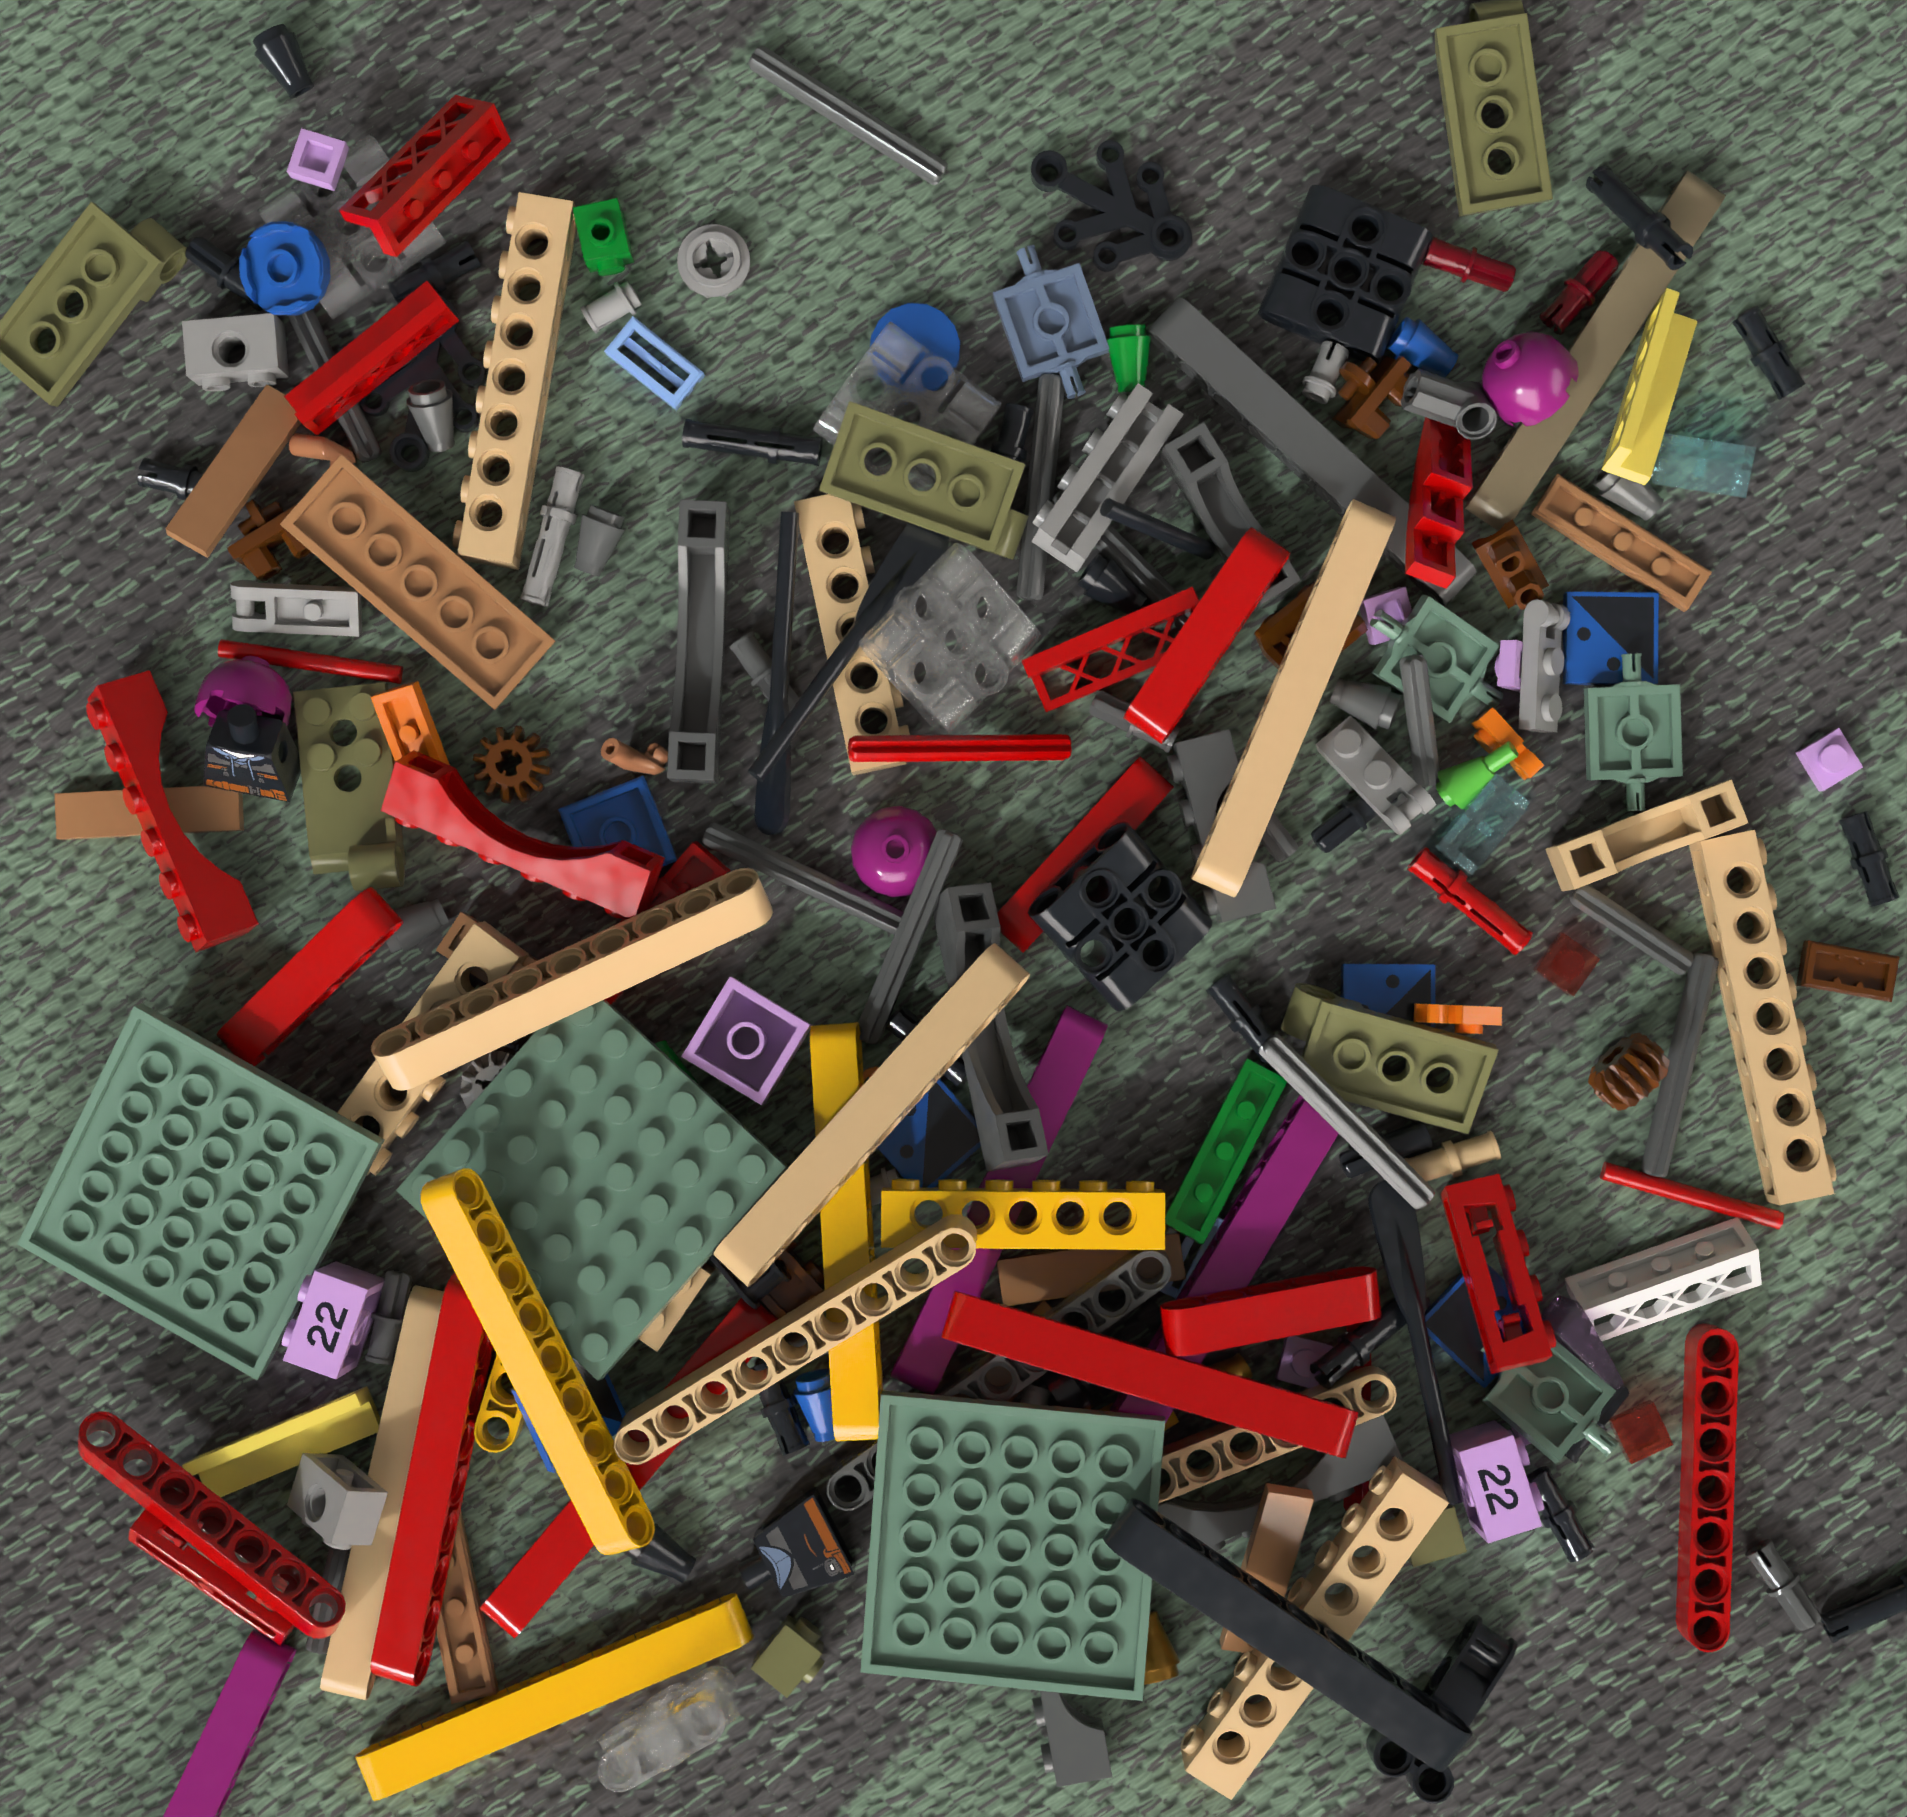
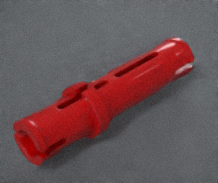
M1426 846L1422 848L1412 859L1407 870L1438 893L1437 899L1442 903L1450 902L1476 925L1506 947L1511 954L1517 955L1528 944L1533 932L1525 928L1500 908L1499 905L1466 880L1468 875L1462 870L1454 871L1429 851V848Z

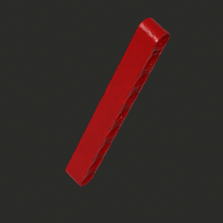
M456 1273L448 1280L442 1299L370 1665L373 1675L415 1687L422 1683L431 1661L475 1440L474 1426L483 1400L493 1345Z
M958 1291L953 1293L941 1334L942 1338L1345 1459L1359 1414L1358 1411L1180 1357L1170 1356L1160 1351Z
M741 1297L664 1389L775 1322L778 1318L761 1303V1306L755 1310ZM752 1357L746 1358L744 1360L745 1364H747ZM710 1381L705 1384L706 1388L716 1395H721L726 1389V1386L718 1381ZM678 1405L666 1408L672 1417L683 1419L689 1416L687 1411ZM630 1430L627 1432L629 1437L636 1442L649 1441L648 1436L643 1431ZM681 1441L645 1463L639 1465L626 1463L639 1491ZM572 1500L566 1504L528 1549L527 1553L523 1555L479 1608L514 1639L594 1546Z

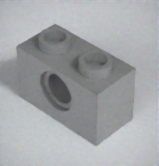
M267 313L182 321L186 376L198 386L202 385L203 390L225 391L231 388L230 383L248 381V385L251 387L276 385V379L289 378L285 324L276 315ZM238 345H245V355L242 360L229 364L228 354L231 349Z
M303 1453L287 1506L302 1518L301 1522L305 1526L313 1528L324 1538L323 1542L326 1545L335 1549L348 1550L352 1545H372L388 1492L344 1455Z

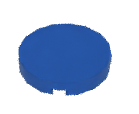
M270 222L257 228L250 235L252 239L248 242L247 248L242 249L239 258L240 279L247 296L254 303H258L261 308L273 315L298 316L313 309L325 296L330 281V259L323 242L312 230L294 222Z
M907 303L892 308L878 321L871 335L870 358L875 373L888 387L903 395L923 396L939 390L952 377L959 364L960 340L955 325L942 311L928 304Z

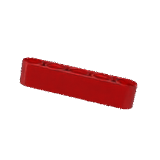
M1250 527L1128 707L1123 718L1163 744L1287 562L1291 552L1255 528Z
M1140 756L999 910L997 914L1000 923V933L1024 953L1043 932L1028 914L1029 907L1037 896L1110 827L1124 821L1128 822L1136 830L1174 786Z
M373 887L365 889L353 898L217 1032V1037L233 1055L256 1066L265 1059L263 1053L269 1055L363 965L403 925L404 921Z
M1366 1266L1343 1268L1165 1302L1160 1306L1165 1353L1170 1356L1197 1355L1376 1320L1382 1315L1377 1269Z

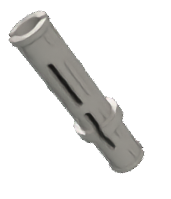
M556 467L547 505H542L540 515L543 516L541 528L520 600L548 608L551 591L570 525H575L577 519L574 511L585 477L580 472L564 467Z

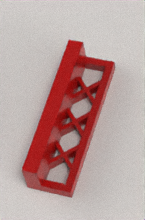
M454 95L339 209L344 220L371 228L383 253L398 257L511 142L494 103ZM461 113L467 114L463 119L454 121ZM438 143L435 147L425 150L428 146ZM409 172L406 176L396 179L399 175ZM380 201L371 211L366 210L370 204Z
M426 281L284 397L296 411L294 415L302 425L314 434L319 435L456 324L459 319L431 284Z
M1190 587L1021 660L1028 678L1033 680L1045 712L1048 713L1155 667L1165 653H1161L1165 642L1172 643L1175 639L1168 636L1175 618L1193 611L1199 603L1195 589ZM1167 622L1163 634L1151 629ZM1142 632L1160 638L1154 656L1144 661L1126 654L1133 636ZM1125 640L1120 652L1109 648V646ZM1100 650L1118 656L1111 675L1102 679L1084 673L1090 655ZM1083 658L1078 670L1066 666ZM1124 659L1135 663V665L1119 671ZM1058 668L1076 674L1069 693L1052 700L1042 675ZM1081 677L1093 681V683L1077 689Z

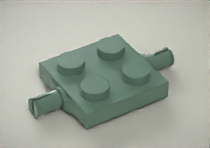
M1426 595L1420 597L1409 616L1401 623L1382 609L1373 615L1378 619L1372 618L1370 626L1390 638L1385 654L1372 672L1374 675L1403 694L1400 660L1405 656L1421 654L1427 661L1433 715L1442 721L1450 723L1461 705L1472 696L1488 705L1489 708H1495L1499 705V702L1495 699L1502 700L1503 692L1498 691L1483 680L1487 665L1499 648V644Z
M1642 653L1621 654L1623 682L1610 687L1584 688L1586 780L1611 779L1619 783H1626V811L1646 810L1645 783L1660 777L1683 776L1680 684L1655 685L1642 681Z
M1557 1341L1556 1347L1551 1348L1553 1356L1547 1361L1500 1372L1497 1383L1482 1400L1483 1403L1555 1464L1563 1458L1573 1444L1584 1438L1600 1450L1605 1457L1619 1443L1618 1440H1615L1597 1424L1602 1408L1616 1390Z

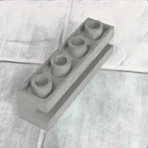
M1139 383L1129 397L1122 392L1119 394L1106 416L1112 419L1106 431L1103 432L1098 428L1095 429L1082 449V452L1088 455L1082 466L1078 468L1072 464L1057 487L1064 491L1056 504L1047 500L1032 522L1039 528L1032 543L1075 572L1079 571L1112 522L1111 519L1102 516L1100 513L1103 501L1110 498L1122 504L1125 503L1184 415L1170 404L1162 411L1150 403L1149 400L1153 393Z

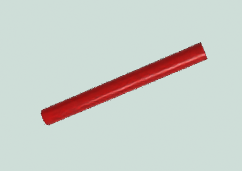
M221 639L218 645V657L242 660L245 656H255L264 659L269 665L401 684L403 666L224 639Z
M1609 1162L1603 1163L1600 1174L1601 1180L1735 1218L1738 1217L1742 1220L1778 1230L1784 1221V1212L1649 1175Z

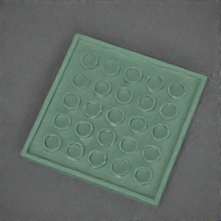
M604 999L537 1030L396 1191L428 1220L421 1204L420 1194L422 1187L431 1180L463 1168L475 1171L482 1179L570 1355L599 1381L617 1364L712 1256L723 1239L789 1166Z
M140 1003L133 1007L17 1245L258 1380L265 1374L283 1339L290 1320L293 1319L301 1304L298 1301V1293L307 1274L313 1275L314 1271L319 1269L385 1139Z
M883 1390L880 1400L860 1673L1143 1701L1152 1578L1114 1553L1104 1542L1103 1536L1131 1498L1144 1502L1158 1512L1165 1416Z

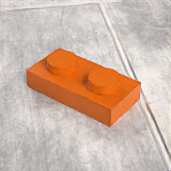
M419 681L385 690L371 697L395 761L415 750L450 765Z

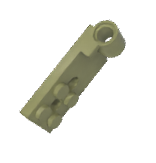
M1488 0L1472 3L1469 9V23L1446 26L1434 30L1435 53L1459 217L1549 202L1553 199L1528 16L1524 12L1522 0ZM1495 103L1502 108L1504 122L1501 127L1490 128L1484 124L1481 118V111L1485 104ZM1500 149L1509 155L1511 166L1506 174H1496L1489 168L1488 156L1492 150Z
M90 202L0 320V363L51 406L58 407L140 300L148 302L161 284L171 281L188 261L185 256L187 247L153 218L143 220L129 233L96 203ZM78 292L83 298V309L78 316L71 318L65 310V302L71 294ZM50 328L56 336V344L50 352L44 354L38 347V337L43 330Z
M849 401L819 491L1014 560L1029 517L1010 509L1025 467L1024 463ZM881 448L889 453L891 467L886 474L877 476L868 472L864 459L869 450ZM916 464H926L935 473V482L927 491H918L909 483V472Z
M385 682L293 692L308 848L313 874L349 871L350 880L355 891H364L369 887L374 889L403 887L405 881L404 865L406 863L402 825L395 821V817L381 811L395 760L371 697L376 693L388 690V684ZM341 721H352L357 729L355 740L350 745L339 746L333 737L335 726ZM346 766H355L361 773V783L355 790L345 792L338 784V774Z
M1307 983L1295 984L1281 1029L1287 1034L1306 1041L1301 1057L1345 1101L1469 1134L1499 1051L1493 1043L1365 1009L1360 1002L1339 997L1327 989ZM1400 1055L1406 1058V1067L1401 1073L1391 1076L1382 1072L1383 1063L1390 1056ZM1444 1067L1450 1070L1449 1080L1443 1086L1431 1087L1426 1084V1077L1434 1068Z

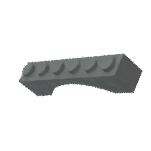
M680 500L678 634L667 778L674 783L719 784L731 511L725 501Z
M991 882L948 887L940 894L933 916L949 989L989 946L994 943L998 946L1000 945V923ZM1003 1008L962 1053L986 1172L1028 1166L1049 1155L1039 1108L1032 1098L1021 1074Z
M1381 1415L1355 1426L1346 1459L1318 1451L1308 1464L1290 1479L1279 1485L1311 1490L1314 1497L1313 1503L1328 1498L1329 1502H1335L1352 1495L1355 1492L1354 1486L1371 1480L1377 1469L1383 1465L1387 1467L1394 1456L1403 1462L1404 1460L1385 1416ZM1263 1493L1241 1500L1222 1502L1195 1501L1174 1497L1159 1503L1158 1512L1213 1550L1218 1551L1226 1545L1224 1541L1241 1533L1244 1538L1250 1537Z

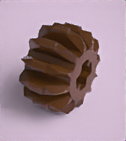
M516 725L514 727L511 738H509L505 728L498 727L495 732L498 743L495 744L486 737L480 740L482 746L489 750L487 756L480 753L473 755V761L486 765V768L474 773L475 780L486 781L491 779L486 785L484 793L488 796H493L501 789L500 798L503 803L510 804L515 791L520 801L528 802L530 795L526 786L530 785L534 790L542 792L545 786L535 779L537 774L544 776L552 774V768L539 765L538 761L550 757L551 752L547 748L535 750L540 743L541 737L536 733H532L524 740L525 731L522 726ZM511 753L518 759L522 758L523 762L516 766L517 774L514 776L506 770L503 771L502 766L509 763L508 755Z
M1639 1032L1634 1033L1629 1037L1622 1038L1615 1046H1610L1609 1050L1599 1057V1062L1591 1068L1588 1083L1603 1102H1606L1618 1111L1625 1110L1629 1106H1636L1644 1097L1648 1098L1649 1093L1659 1087L1660 1080L1667 1076L1670 1060L1664 1055V1050L1655 1041L1652 1042L1646 1035H1642Z

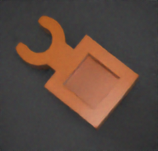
M1493 707L1484 711L1471 723L1477 730L1474 738L1486 752L1491 753L1507 741L1513 744L1519 756L1509 763L1523 780L1530 779L1544 766L1538 757L1522 744L1524 740Z
M1414 1004V1022L1455 1024V1033L1483 1034V1025L1502 1026V1007Z

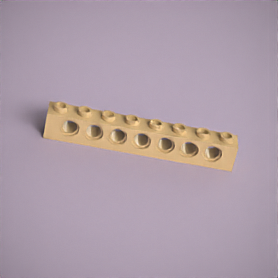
M519 192L516 206H510L508 210L506 231L507 234H511L509 251H502L500 256L499 278L504 279L501 296L495 295L493 299L491 321L496 324L494 340L487 341L483 358L484 368H489L486 386L480 385L477 392L476 412L481 413L478 431L473 430L471 432L468 445V456L473 458L471 476L465 475L461 486V502L466 503L463 521L457 520L453 533V547L458 548L457 554L467 562L519 570L577 229L573 213V207L576 206L571 200ZM545 239L548 241L547 249L542 254L531 256L526 253L528 245L533 240ZM536 283L541 286L540 292L535 299L530 301L519 299L520 290L525 285ZM530 328L533 330V336L526 345L515 346L511 343L512 336L518 329ZM515 372L525 374V382L520 389L516 391L504 389L505 379L510 374ZM503 418H516L518 425L514 433L504 437L497 435V425ZM503 461L510 464V472L504 480L499 482L489 480L490 468L495 463ZM492 506L501 507L502 518L500 522L493 527L482 526L481 517L483 512Z
M1755 830L1690 844V852L1712 953L1719 961L1717 976L1766 1202L1784 1205L1834 1194L1832 1182L1836 1181V1168L1831 1156L1825 1153L1822 1136L1826 1135V1123L1820 1109H1816L1812 1091H1815L1817 1087L1816 1077L1812 1066L1806 1064L1802 1046L1806 1045L1807 1036L1802 1021L1799 1018L1796 1019L1793 1001L1797 998V990L1792 975L1790 973L1786 974L1783 955L1787 953V944L1782 930L1776 928L1773 910L1777 908V898L1773 886L1766 882L1763 865L1767 864L1765 845L1761 838H1757ZM1733 868L1740 871L1744 878L1743 888L1738 893L1733 892L1727 883V876ZM1743 913L1749 915L1754 924L1753 932L1748 938L1741 936L1737 929V921ZM1754 958L1759 960L1763 966V976L1757 983H1753L1747 975V966ZM1766 1003L1773 1011V1020L1764 1029L1757 1021V1011L1761 1005ZM1777 1049L1782 1054L1783 1064L1781 1069L1773 1074L1767 1067V1056L1772 1050ZM1787 1094L1792 1100L1793 1108L1790 1115L1782 1119L1777 1112L1776 1106L1779 1098ZM1797 1139L1802 1145L1803 1152L1801 1158L1792 1164L1787 1158L1786 1151L1788 1145Z
M1394 1456L1387 1467L1383 1465L1374 1473L1366 1496L1360 1504L1354 1503L1347 1510L1342 1520V1529L1333 1541L1328 1540L1320 1547L1314 1560L1315 1566L1305 1579L1301 1577L1294 1583L1287 1600L1349 1641L1449 1504L1441 1486ZM1389 1508L1401 1509L1399 1515L1392 1520L1380 1519L1382 1513ZM1368 1545L1374 1547L1372 1552L1365 1557L1353 1556L1355 1550L1361 1546ZM1335 1583L1346 1584L1345 1589L1338 1594L1326 1593L1328 1587ZM1256 1648L1252 1652H1245L1240 1657L1235 1666L1232 1680L1225 1689L1219 1688L1214 1693L1207 1707L1208 1713L1198 1726L1194 1724L1187 1730L1181 1742L1185 1771L1230 1800L1233 1799L1313 1690L1312 1686L1284 1667L1272 1666L1275 1661ZM1260 1694L1265 1696L1264 1700L1257 1704L1245 1702L1252 1695ZM1228 1731H1234L1239 1733L1235 1738L1231 1740H1222L1219 1738L1223 1733Z

